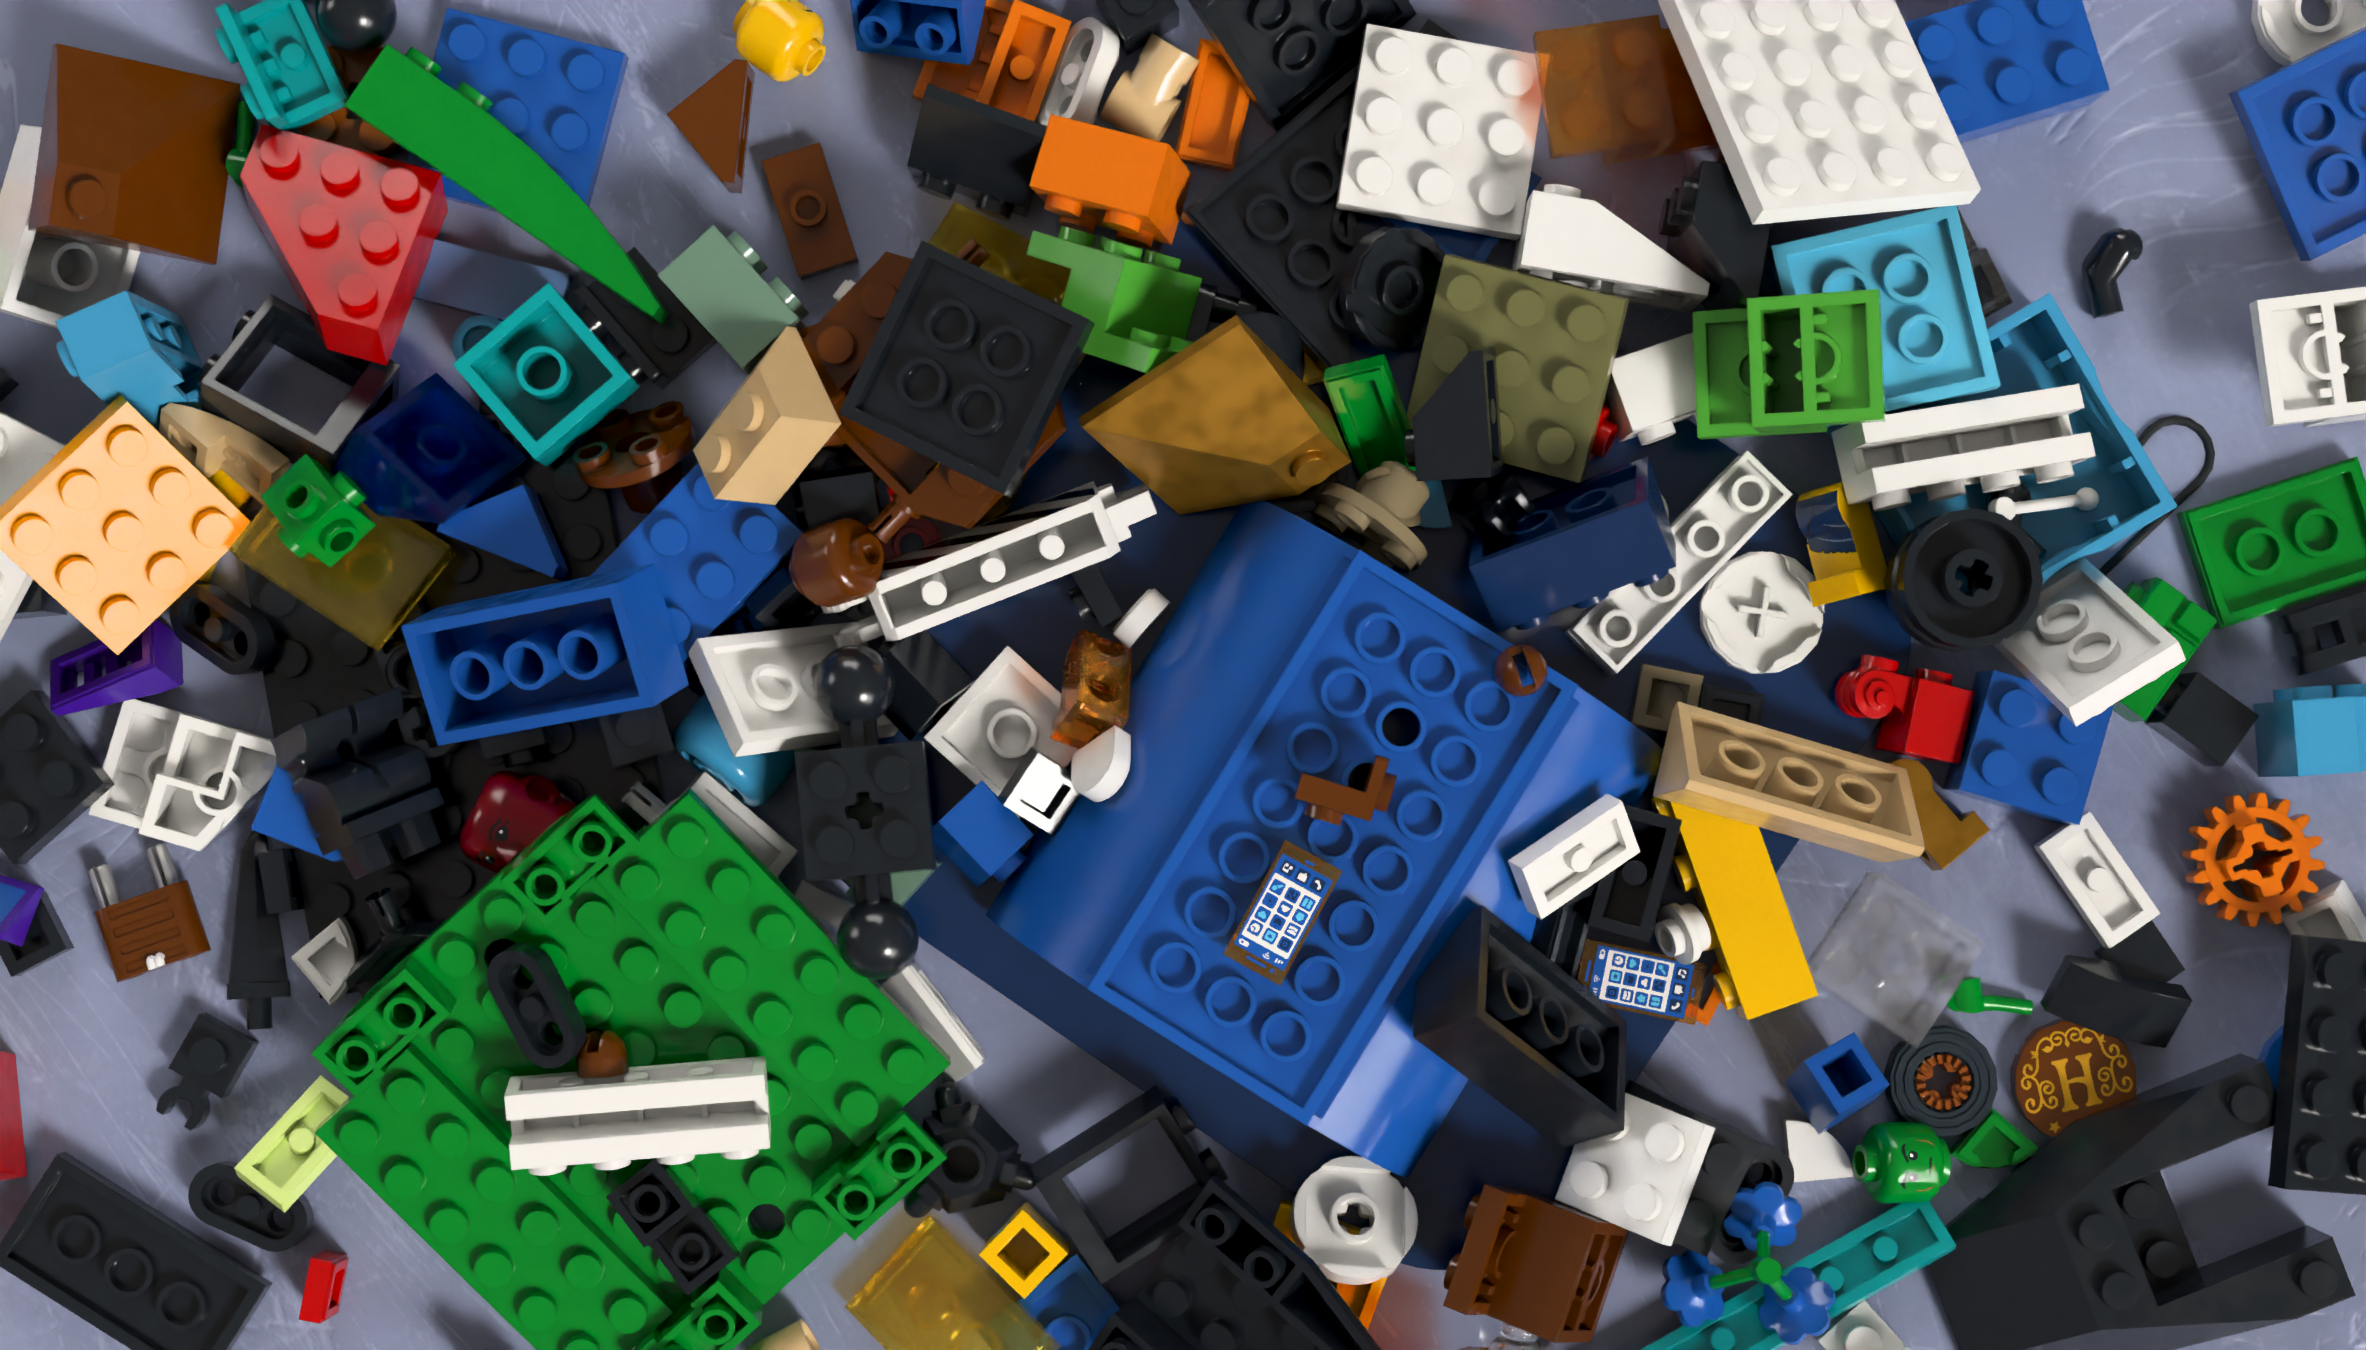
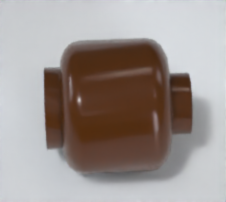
M842 518L806 530L800 534L794 542L789 562V572L793 584L806 598L818 606L834 607L860 599L875 591L876 584L883 574L884 551L880 541L868 527L858 520Z

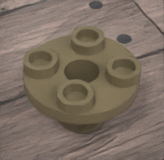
M1384 461L1378 467L1366 472L1357 482L1355 490L1341 484L1329 482L1318 493L1316 497L1318 505L1312 512L1316 521L1337 535H1342L1345 532L1362 545L1361 551L1390 569L1395 565L1407 572L1417 570L1428 556L1425 546L1408 527L1420 525L1422 520L1420 510L1428 500L1430 492L1425 481H1417L1416 472L1406 465L1395 461Z

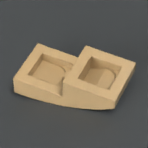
M172 402L161 409L159 432L207 479L221 469L262 505L267 507L260 496L288 470L290 460L253 433L211 413Z

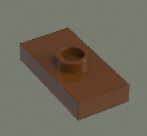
M820 142L761 161L800 280L859 262Z

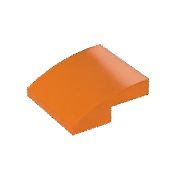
M986 0L972 62L969 65L925 60L911 98L922 102L927 85L931 84L1035 122L1072 21L1019 0H1013L1012 3L1006 0Z

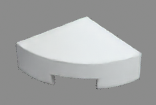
M345 917L337 918L291 957L329 1005L336 1004L348 991L349 988L345 980L350 969L358 961L356 938Z
M1782 1119L1785 1154L1793 1165L1794 1182L1853 1177L1851 1163L1845 1150L1831 1134L1825 1131L1819 1135L1811 1123L1803 1120Z

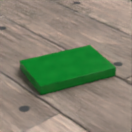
M2358 456L2176 513L2208 612L2217 620L2213 626L2214 630L2366 583V481Z

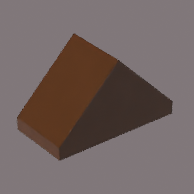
M738 59L733 60L667 113V115L727 190L731 193L742 194L755 73L747 60Z

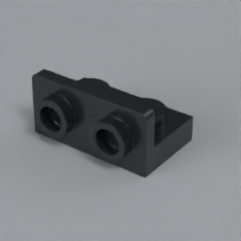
M633 247L627 254L634 261L669 314L663 325L597 280L589 286L582 282L573 290L584 303L576 312L600 339L610 332L624 349L616 358L640 385L650 378L654 384L663 390L715 345L717 340L657 276V271L643 255Z

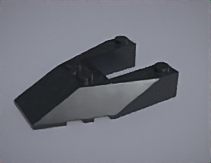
M2237 1054L2070 1123L2034 1156L2016 1165L2010 1171L2011 1175L1983 1199L1978 1197L1946 1224L1945 1227L1954 1240L1956 1249L1927 1266L1960 1350H2175L2298 1319L2356 1296L2333 1237L2308 1225L2198 1268L2166 1188L2161 1170L2274 1126L2277 1094L2265 1063L2243 1054Z

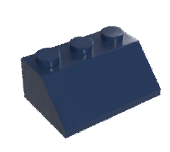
M1647 456L1586 479L1581 483L1570 485L1531 500L1536 511L1531 516L1526 515V513L1515 516L1507 525L1512 534L1506 539L1498 538L1491 529L1483 537L1473 531L1469 569L1497 631L1501 632L1514 626L1517 630H1526L1546 621L1552 612L1574 605L1575 608L1579 609L1587 608L1604 600L1609 595V591L1631 583L1636 587H1642L1661 580L1668 574L1669 569L1676 567V542L1653 467Z

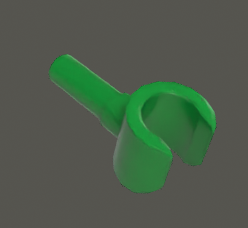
M246 101L238 103L237 140H235V149L229 152L226 159V169L238 186L243 187L240 174L253 145V113Z
M1981 977L1946 979L1944 982L1947 1006L1952 1011L1979 1013L1995 1010L2030 1015L2032 1013V1000L1992 994L1983 995Z

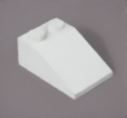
M1546 184L1544 185L1543 192L1533 190L1526 202L1522 233L1515 243L1511 269L1629 298L1630 304L1690 313L1708 296L1709 282L1597 201L1581 198L1580 189L1567 185Z

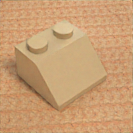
M785 327L725 404L693 449L714 499L776 505L841 425L840 419L797 328Z

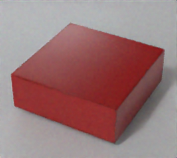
M324 1250L310 1258L299 1320L320 1324L338 1313L349 1259L347 1253Z

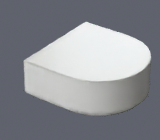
M1149 588L1113 629V635L1130 650L1171 602L1155 588Z
M1114 725L1073 753L1071 762V784L1073 789L1093 802H1101L1113 796L1123 785L1129 773L1131 735Z

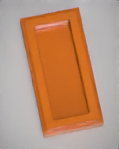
M1200 38L1196 59L1199 60V63L1192 73L1175 152L1183 163L1230 172L1236 165L1250 97L1216 43L1212 40Z

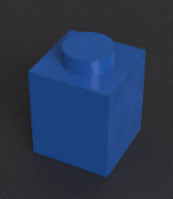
M983 781L976 785L933 826L934 843L976 888L992 875L999 883H1002L1027 859L1020 848L1034 835L1010 809L1001 804L997 799L998 796Z
M1855 1032L1803 1061L1784 1082L1819 1135L1869 1106L1890 1085Z

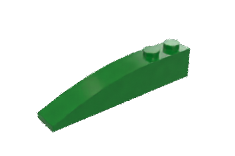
M386 44L344 106L392 141L663 325L669 314L634 261L593 210L536 152L488 113L493 103L464 82H461L458 88L454 90L439 80L437 76L442 68L415 48L410 47L404 56Z

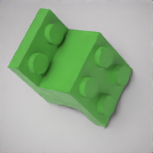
M1062 225L1060 226L1058 237L1033 231L1026 255L1071 268L1061 306L1095 323L1082 350L1083 353L1148 373L1194 343L1193 341L1186 340L1203 278L1180 272L1179 267L1182 259L1146 249L1143 260H1140L1143 249L1100 236L1097 247H1094L1097 235Z
M1879 289L1747 298V308L1692 312L1697 438L1717 439L1827 432V425L1886 422L1881 295Z

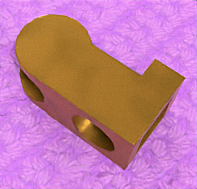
M1907 758L1888 762V764L1907 769L1925 843V849L1920 857L1932 871L1946 868L1990 831L1975 811L1965 812L1956 817L1933 790L1932 776L1928 769L1919 761Z

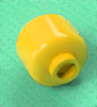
M747 0L734 19L732 29L733 33L736 34L735 44L738 54L765 75L778 82L790 81L799 74L809 76L818 68L826 54V46L822 44L825 32L823 19L799 0Z

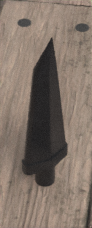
M254 830L240 850L228 984H226L227 1000L246 999L247 1030L273 1028L272 997L291 996L279 914L267 915L258 853L269 851L267 835Z

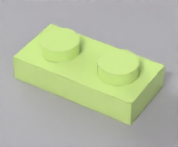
M320 1075L234 1167L237 1176L285 1213L337 1157L315 1134L318 1125L345 1102L349 1096Z

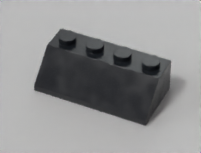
M1484 906L1472 909L1417 980L1415 1011L1412 1015L1413 1038L1560 1148L1623 1131L1627 1021Z

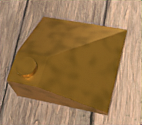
M1237 315L1078 418L1081 427L1179 515L1300 495L1312 486L1323 482L1331 474L1351 462L1329 408Z

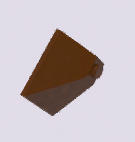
M53 44L28 230L216 265L228 180L226 159L232 150L240 84L63 44Z

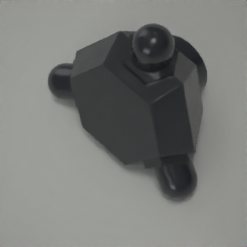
M950 1081L941 1083L936 1088L934 1094L937 1110L931 1111L932 1116L924 1118L921 1128L947 1153V1159L907 1194L904 1199L906 1213L913 1218H922L933 1208L937 1211L943 1208L948 1214L1002 1201L1006 1192L1011 1193L1012 1188L1021 1190L1034 1189L1036 1184L1030 1166L1032 1163L1020 1160L1022 1154L1017 1153L1019 1144L980 1104L971 1106L970 1101L964 1102L961 1088L956 1083Z

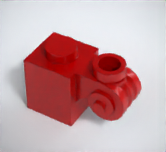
M1862 655L1860 666L1857 669L1846 672L1839 679L1835 688V700L1837 706L1844 714L1850 717L1882 718L1875 749L1931 762L1960 764L1975 691L1952 686L1954 675L1936 670L1916 668L1915 678L1897 674L1898 661L1878 656Z

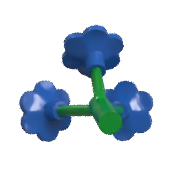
M1762 1182L1753 1190L1739 1188L1730 1206V1211H1728L1724 1219V1228L1727 1233L1733 1237L1741 1238L1747 1249L1757 1252V1258L1753 1259L1749 1267L1723 1273L1717 1266L1710 1265L1708 1257L1690 1249L1686 1250L1682 1256L1668 1257L1662 1266L1663 1276L1666 1280L1660 1292L1662 1302L1668 1309L1677 1311L1680 1322L1686 1327L1691 1328L1702 1325L1705 1320L1718 1319L1722 1315L1724 1302L1721 1294L1725 1287L1755 1280L1765 1283L1763 1293L1766 1301L1758 1312L1762 1325L1769 1330L1776 1331L1778 1337L1784 1343L1797 1345L1807 1335L1819 1336L1827 1331L1831 1322L1828 1310L1832 1307L1836 1298L1833 1288L1827 1282L1817 1280L1816 1275L1809 1268L1796 1267L1787 1276H1782L1780 1263L1770 1258V1247L1772 1245L1788 1246L1794 1242L1797 1237L1796 1224L1802 1217L1800 1202L1796 1198L1784 1196L1782 1188L1773 1182Z

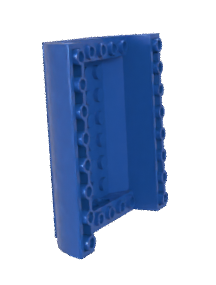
M1264 500L1241 504L1097 737L1114 725L1131 735V763L1129 773L1123 785L1113 796L1101 802H1093L1081 794L1054 835L1039 828L1024 852L1027 859L1011 873L986 913V916L1014 939L1085 986L1089 991L1283 1112L1380 1167L1408 1178L1469 1080L1413 1038L1412 1015L1415 1011L1417 980L1470 911L1480 906H1484L1526 941L1531 943L1537 917L1527 911L1508 860L1607 793L1621 800L1624 805L1637 807L1659 771L1663 749L1631 722L1549 666H1547L1546 680L1538 691L1522 697L1507 694L1498 686L1495 680L1494 665L1500 653L1513 646V644L1360 549L1352 547L1302 518ZM1523 653L1512 656L1519 672L1522 687L1533 684ZM1402 708L1409 710L1418 720V735L1407 746L1393 745L1383 734V720L1393 709ZM1374 755L1390 759L1386 772L1397 775L1393 793L1386 812L1374 809L1371 822L1344 814L1340 826L1303 815L1306 802L1293 798L1301 773L1349 787V775L1357 765L1372 763ZM1282 853L1333 880L1284 971L1272 964L1266 965V968L1246 959V956H1248L1246 950L1233 944ZM1308 860L1314 863V867L1305 863V861ZM1271 968L1274 969L1273 973H1270L1269 971Z

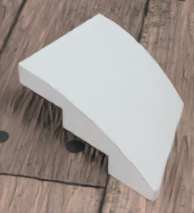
M139 698L123 701L103 765L104 771L115 785L91 805L89 815L138 828V834L202 851L271 779L276 767V754L270 741L271 739Z

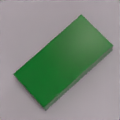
M1385 354L1325 368L1323 381L1360 479L1366 472L1378 467L1384 461L1399 462L1416 471V466L1410 467L1408 465L1405 454V434L1407 429L1412 428Z

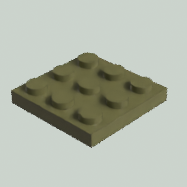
M1452 254L1444 255L1407 410V417L1411 428L1413 429L1412 418L1469 351L1481 347L1495 346L1503 463L1578 483L1583 482L1630 299Z

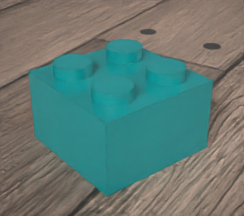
M549 282L452 364L529 454L545 467H548L640 388V385Z

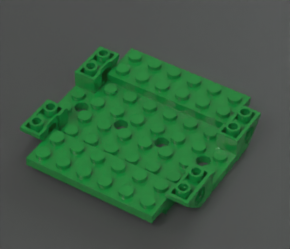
M691 788L648 827L644 825L636 834L596 793L557 819L519 853L510 864L498 872L377 982L311 1053L352 1093L345 1102L318 1125L315 1134L536 1350H733L762 1324L763 1305L845 1232L855 1241L947 1159V1153L905 1110L897 1112L951 1065L950 1056L875 979H868L856 974L844 963L838 950L837 939ZM508 939L515 943H531L543 949L557 968L584 1020L586 1029L594 1028L603 1032L606 1030L616 1032L625 1042L629 1067L766 1057L771 1119L770 1148L759 1149L757 1155L745 1159H726L721 1157V1153L697 1154L692 1161L687 1163L667 1165L702 1204L741 1253L739 1257L690 1295H686L650 1246H642L606 1198L655 1158L631 1160L628 1166L615 1170H598L593 1168L592 1163L567 1165L566 1170L545 1176L532 1175L528 1172V1169L511 1170L509 1143L512 1137L511 1121H506L504 1100L510 1077L576 1072L577 1065L575 1056L558 1068H543L532 1063L523 1054L488 987L487 970L491 961L487 954V947L493 941ZM522 965L525 976L533 981L534 979L528 969ZM552 1022V1028L555 1033L563 1037L558 1025ZM761 1204H772L783 1212L785 1220L777 1229L763 1231L751 1223L749 1214L755 1207Z

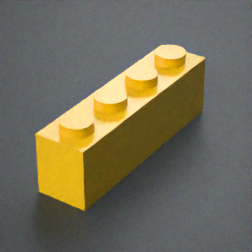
M1657 797L1651 798L1654 813L1682 820L1677 840L1680 855L1673 857L1672 864L1684 892L1693 890L1700 912L1708 924L1711 944L1705 952L1714 949L1721 973L1713 975V979L1725 1010L1735 1008L1738 1017L1750 1020L1818 996L1759 827Z

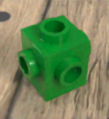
M304 454L260 496L281 524L275 533L282 543L299 558L303 559L310 553L330 568L345 554L350 552L376 526L375 522L360 505L367 498L363 490L344 472L339 471L334 475L308 454Z

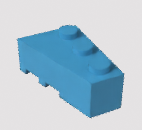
M125 290L55 321L63 338L62 341L57 342V350L67 371L73 377L79 376L80 380L108 406L121 394L158 431L161 409L170 402L201 410V387L197 385V380L203 364L182 316Z

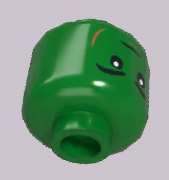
M1882 1122L1872 1125L1864 1134L1861 1144L1854 1148L1852 1169L1857 1181L1863 1182L1867 1193L1879 1203L1926 1202L1932 1200L1940 1190V1187L1948 1182L1951 1171V1157L1945 1140L1938 1137L1930 1126L1916 1122Z

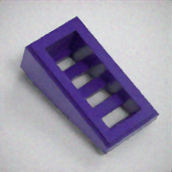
M156 619L119 655H116L98 639L51 659L50 710L57 716H62L162 693L183 685L182 641L179 640L174 631ZM106 666V675L103 676L102 667ZM84 671V684L78 686L77 673Z

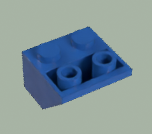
M850 0L856 49L861 52L969 65L974 58L986 0Z

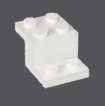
M2366 287L2261 299L2249 303L2266 427L2303 423L2304 427L2366 420Z

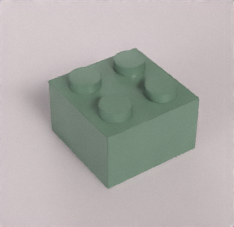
M712 225L657 275L748 375L786 326L795 327L798 332L805 328L801 320L809 312L778 277L769 284L764 281L760 275L768 267L736 231L725 238Z

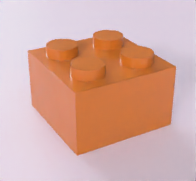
M1051 114L1029 186L1045 202L1044 208L1060 216L1059 224L1091 234L1094 232L1095 226L1117 231L1116 238L1137 247L1150 249L1153 240L1172 245L1193 175L1167 143Z

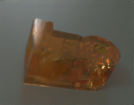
M1086 629L1079 631L1068 650L1064 662V681L1062 684L1060 710L1052 720L1051 739L1081 749L1114 725L1123 729L1129 721L1131 648H1128L1125 644L1099 637Z

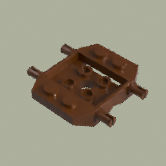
M971 238L956 257L980 267L991 255L975 239ZM885 252L802 339L840 419L841 425L835 433L895 492L891 496L893 500L871 523L867 524L868 528L876 533L875 535L886 544L910 517L918 519L921 515L971 529L1004 495L838 414L847 397L846 392L851 388L913 260L890 252ZM1060 398L1023 474L1067 430Z

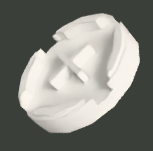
M1748 552L1726 562L1707 581L1699 603L1700 628L1710 649L1728 666L1750 674L1777 673L1800 663L1817 645L1822 632L1823 614L1825 613L1824 605L1813 607L1807 585L1809 582L1816 581L1814 575L1796 559L1774 552Z

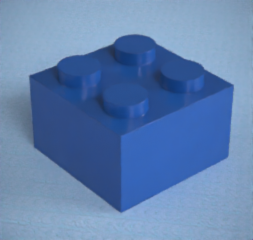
M1997 670L1977 672L1971 690L1975 691L1960 764H1950L1943 790L2057 824L2080 825L2114 705H2111L2102 713L2093 716L2076 727L2029 680Z

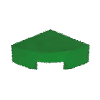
M1991 1108L1977 1126L1965 1131L1949 1152L1951 1156L1970 1166L1992 1169L2021 1163L2033 1155L2039 1148Z

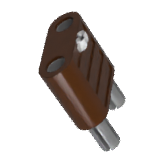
M157 844L146 851L159 889L125 901H121L110 865L101 864L88 871L100 909L93 913L117 983L211 951L188 880H179L167 844Z

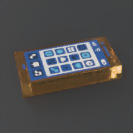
M1284 840L1226 946L1223 955L1281 985L1343 871Z
M1586 938L1575 980L1611 1008L1695 1025L1708 964L1695 961L1684 965L1674 957L1670 958L1664 954Z

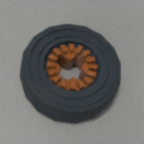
M1947 1025L1924 1026L1904 1036L1890 1052L1884 1070V1077L1890 1084L1885 1089V1095L1894 1113L1904 1122L1923 1123L1930 1126L1938 1137L1957 1136L1977 1126L1991 1110L1998 1090L1996 1066L1987 1048L1970 1033ZM1936 1064H1939L1943 1071L1954 1072L1955 1081L1950 1082L1946 1086L1948 1095L1941 1098L1936 1090L1926 1089V1083H1924V1080L1933 1076L1932 1067L1936 1066Z

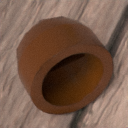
M1525 644L1513 645L1502 651L1497 657L1494 665V677L1498 686L1507 694L1517 697L1527 696L1538 691L1544 684L1547 677V664L1543 655L1536 648ZM1523 653L1533 684L1522 687L1518 669L1512 656Z
M606 1030L602 1035L599 1031H590L586 1036V1042L582 1049L576 1055L577 1076L581 1078H607L628 1073V1052L624 1040L613 1031Z

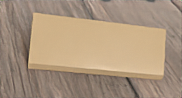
M1677 701L1671 714L1653 792L1654 797L1882 863L1917 858L1923 853L1925 843L1907 769Z

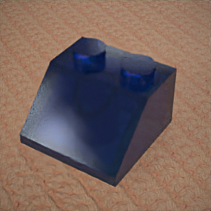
M436 372L355 429L332 473L336 475L339 471H342L348 475L366 494L367 498L363 502L376 515L444 524L522 465L526 456Z

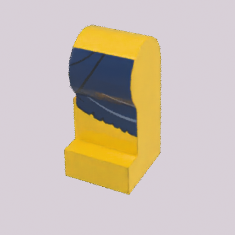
M1842 481L1806 491L1799 495L1796 502L1797 522L1801 532L1808 541L1807 548L1816 581L1807 583L1813 607L1885 589L1884 579L1887 566L1868 502L1847 505Z

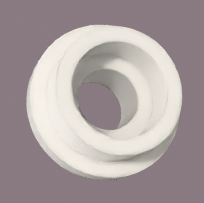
M1671 903L1659 910L1658 923L1655 925V936L1661 950L1668 957H1674L1684 965L1697 961L1701 956V952L1707 950L1711 944L1710 930L1702 913L1696 906L1690 903L1682 906L1677 903Z

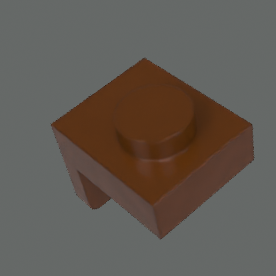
M1374 755L1363 791L1301 773L1293 798L1306 802L1303 815L1340 826L1343 815L1346 814L1371 822L1374 809L1386 812L1397 775L1386 772L1389 758Z

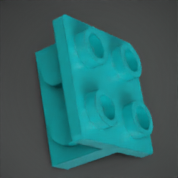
M264 0L240 12H237L227 2L215 7L222 23L221 27L214 30L216 38L230 63L239 62L248 83L240 86L248 107L257 120L265 118L267 124L271 127L301 135L298 128L345 107L344 104L350 96L305 0Z

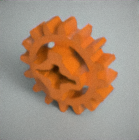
M2250 793L2246 805L2240 795L2225 796L2226 812L2216 806H2207L2203 812L2210 824L2207 827L2190 826L2188 832L2199 840L2197 849L2183 850L2182 857L2196 861L2197 869L2184 877L2188 883H2203L2205 889L2196 899L2200 905L2209 906L2219 902L2216 913L2217 918L2231 921L2239 911L2241 926L2256 927L2260 914L2266 924L2277 925L2282 923L2281 907L2289 912L2300 913L2304 908L2297 895L2300 892L2317 893L2319 887L2308 879L2309 871L2324 869L2325 862L2311 858L2310 849L2320 845L2322 839L2321 836H2304L2302 830L2310 821L2307 814L2287 816L2291 801L2275 799L2268 807L2266 793ZM2256 818L2272 824L2284 837L2273 838L2267 835L2263 824L2257 823ZM2225 835L2226 840L2218 856H2216L2219 841ZM2253 850L2273 851L2271 854L2262 856V860L2253 864L2254 870L2233 868L2236 865L2245 863L2244 859L2250 858L2253 855ZM2290 863L2289 873L2282 884L2281 879ZM2234 881L2240 884L2244 895L2250 896L2251 901L2235 896L2224 886L2223 882Z

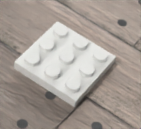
M1367 24L1363 34L1335 209L1517 241L1522 233L1549 56Z

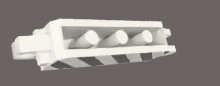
M1094 481L884 562L882 578L877 582L876 589L872 594L834 607L821 606L825 614L838 613L869 599L873 606L875 615L849 623L834 633L833 637L838 648L864 643L882 635L885 636L887 641L900 640L1112 557L1121 551L1118 543L1132 537L1128 526L1157 514V510L1149 489L1145 484L1115 494L1111 483L1096 488Z

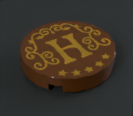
M2056 1019L2034 1029L2024 1040L2026 1042L2020 1047L2018 1055L2015 1054L2010 1068L2011 1094L2020 1114L2038 1131L2054 1138L2070 1123L2132 1099L2137 1092L2136 1067L2126 1045L2119 1038L2084 1028L2064 1019Z

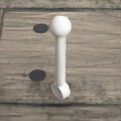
M2084 487L2078 490L2075 495L2013 502L2012 499L2003 496L1992 500L1989 503L1988 511L2002 514L2009 520H2012L2015 514L2078 507L2082 511H2091L2097 507L2099 495L2093 488Z

